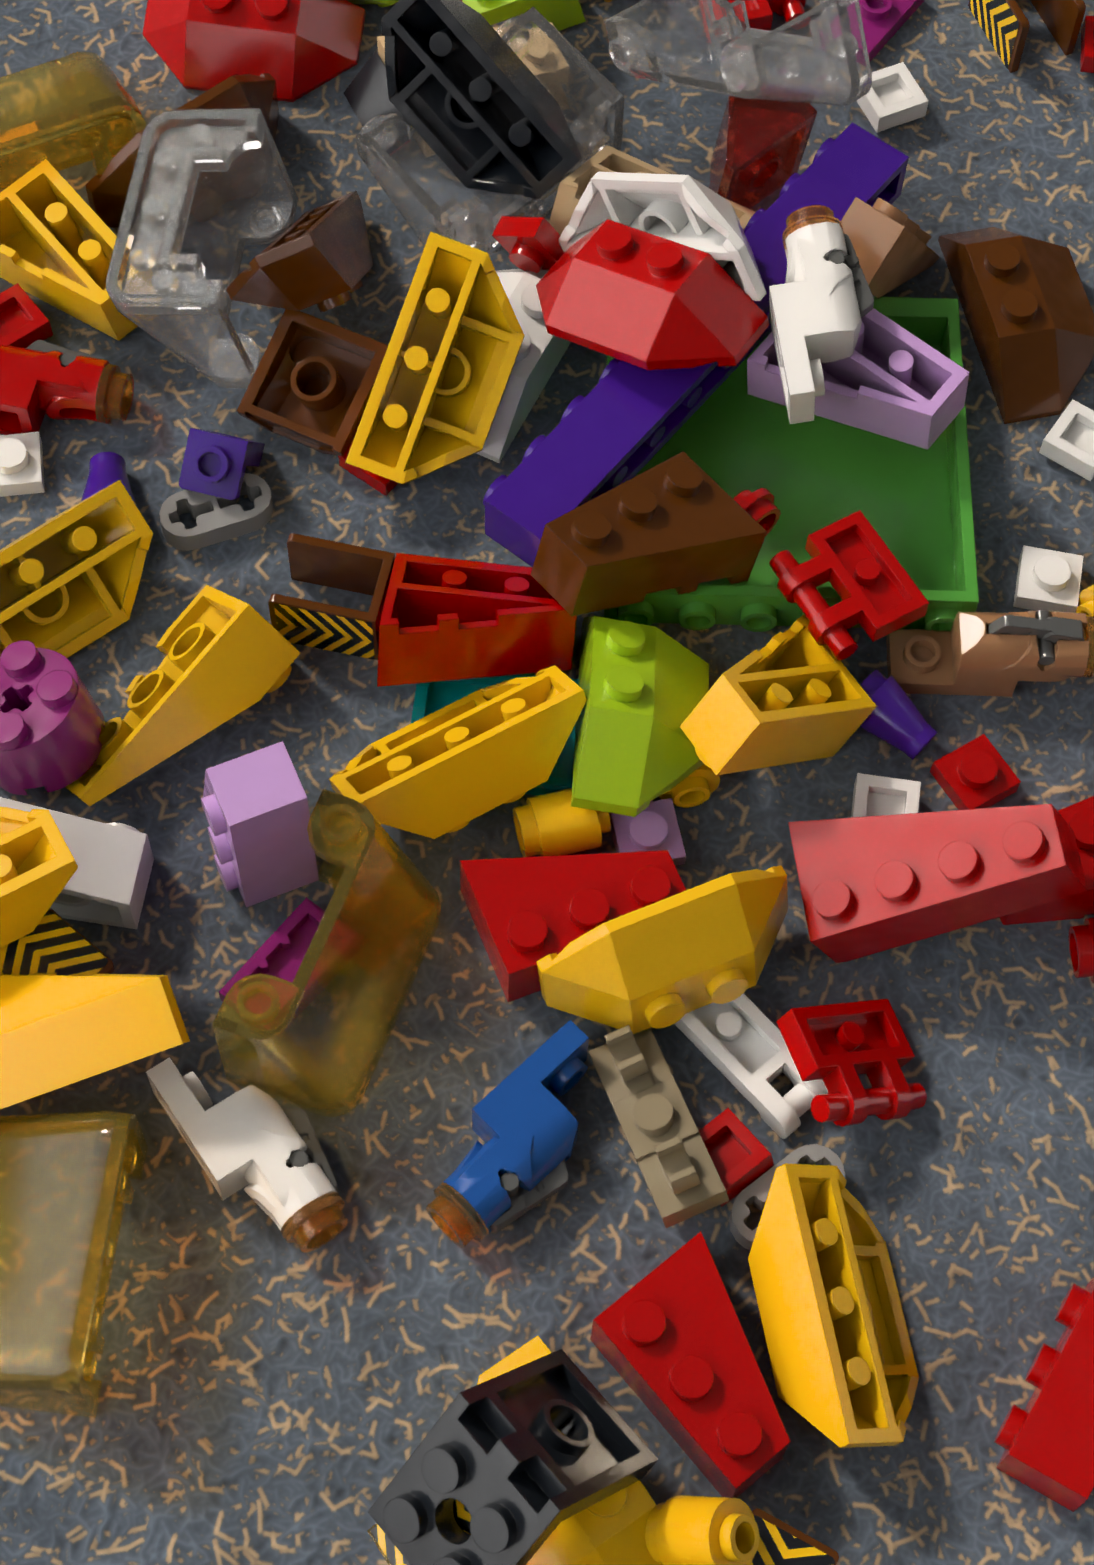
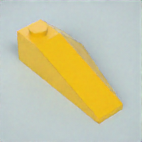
M206 584L166 630L156 645L159 651L167 654L157 670L150 672L145 677L143 675L135 676L125 692L129 695L127 707L130 710L124 719L115 717L105 723V728L101 726L99 740L103 746L97 760L85 774L65 788L89 807L259 702L266 693H272L288 679L292 670L291 664L301 652L250 604Z
M0 972V1110L190 1042L167 975L94 974L90 976L56 975V973L9 975Z

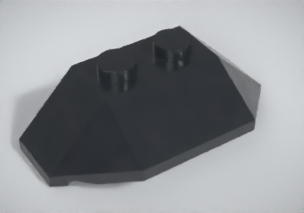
M399 0L381 18L382 36H385V67L389 101L466 188L524 195V197L539 199L582 159L558 102L479 12L460 0Z

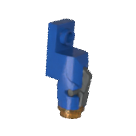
M571 1020L563 1025L472 1108V1130L485 1144L482 1145L477 1140L456 1170L434 1189L436 1198L426 1206L429 1216L438 1228L460 1248H464L472 1239L479 1242L482 1241L491 1231L494 1233L501 1231L568 1184L566 1161L573 1153L577 1141L579 1122L551 1092L554 1090L559 1096L564 1095L581 1080L588 1069L584 1062L587 1060L589 1037Z

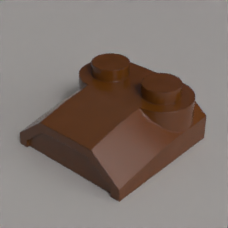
M285 309L237 412L239 415L268 431L318 452L344 456L356 435L388 345L307 313Z

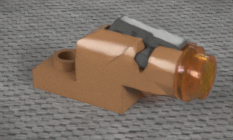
M1048 610L1009 613L958 611L951 631L898 629L888 634L886 638L888 678L893 675L905 693L1012 697L1018 681L1059 682L1069 677L1091 678L1094 674V616L1086 615V613L1050 612Z

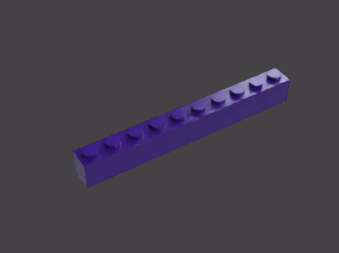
M853 122L836 139L828 138L818 149L813 163L802 174L796 172L791 175L782 187L778 199L767 210L761 208L756 211L744 230L767 293L761 301L754 302L768 316L769 326L737 366L719 367L717 362L694 368L646 370L616 358L612 359L603 370L598 384L586 397L579 395L574 398L567 406L562 415L561 422L547 437L542 434L535 438L527 448L522 463L509 476L500 475L490 485L483 499V505L485 506V534L533 567L545 524L634 478L772 332L769 318V286L786 283L787 258L785 249L787 248L785 239L787 236L809 224L821 222L840 223L855 197L870 206L874 205L878 197L892 205L901 195L909 157Z

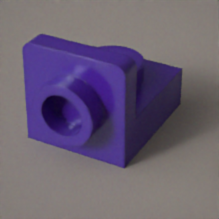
M190 428L179 486L182 489L236 500L240 496L246 466L259 467L265 443L214 431Z

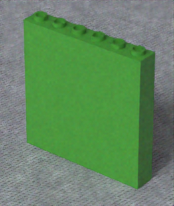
M874 297V309L963 367L958 299ZM751 353L637 473L639 475L684 451L732 498L744 490L753 492L760 488H766L774 495V505L780 509L781 514L776 525L764 539L748 581L730 584L727 578L699 583L695 592L678 595L676 589L673 588L648 593L643 602L605 609L604 618L630 621L644 625H651L652 623H679L682 627L689 630H705L714 624L741 625L744 629L753 632L768 631L775 626H792L804 613L797 603L787 602L777 588L779 578L769 566L770 560L777 553L784 550H789L799 564L812 559L805 549L808 535L861 510L929 602L924 617L900 629L951 631L958 611L976 612L979 603L966 405H964V408L928 450L814 415V421L790 424L786 406L748 395L747 359L752 355ZM606 355V366L614 359L613 357ZM829 581L817 586L818 591L830 607L843 601ZM857 624L851 628H862V626Z

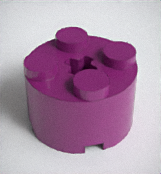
M20 640L8 645L0 656V788L15 795H28L25 789L43 786L48 793L62 789L79 779L97 760L103 746L99 736L101 725L105 728L104 716L74 666L65 656L50 649L36 648L30 641Z

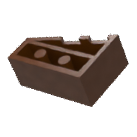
M682 451L545 524L530 575L571 616L640 603L644 601L648 593L675 588L678 595L695 592L699 583L727 578L730 584L748 581L767 531Z

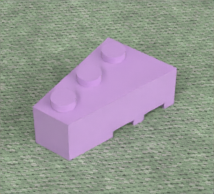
M873 308L861 318L862 325L853 355L838 361L821 364L825 395L815 397L814 415L928 450L964 408L969 371ZM771 332L747 359L748 395L786 406L773 334Z
M283 741L206 769L201 803L210 825L207 827L216 853L213 855L227 892L238 888L245 906L249 907L319 880L308 799Z

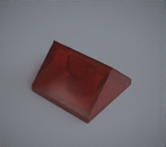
M729 94L711 159L709 189L721 197L748 209H751L779 189L791 175L798 172L818 111L808 103Z

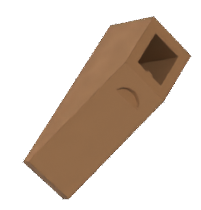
M855 197L839 223L843 233L847 234L852 242L872 295L877 298L882 297L933 266L940 257L927 246L932 237L931 235L920 229V226L910 220L904 212L879 197L873 206Z

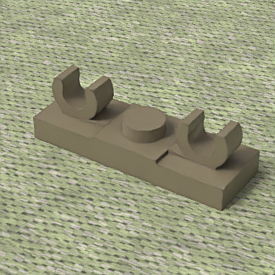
M628 1025L605 1035L607 1043L588 1052L665 1227H671L730 1201L651 1028L633 1034Z

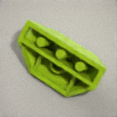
M599 616L584 617L581 627L578 685L584 690L587 701L576 722L571 806L636 817L649 807L653 799L671 790L704 764L696 755L694 745L682 731L680 725L709 691V664L655 626Z

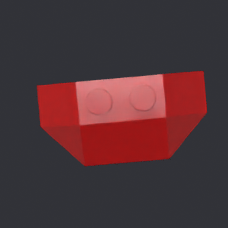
M148 0L142 34L184 88L207 91L232 75L252 74L260 76L261 74L269 73L276 80L278 100L294 102L335 78L343 71L345 72L358 64L366 12L364 8L346 0Z
M609 219L570 246L536 284L547 333L646 370L694 368L717 362L719 367L737 366L769 326L768 316L709 253Z

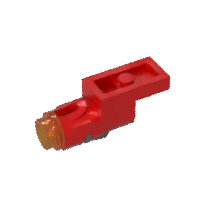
M37 340L27 348L0 345V434L39 432L45 413L49 418L56 420H89L110 424L113 419L121 421L127 419L133 402L134 378L132 374L121 372L118 365H113L107 360L81 351L75 352L43 340Z

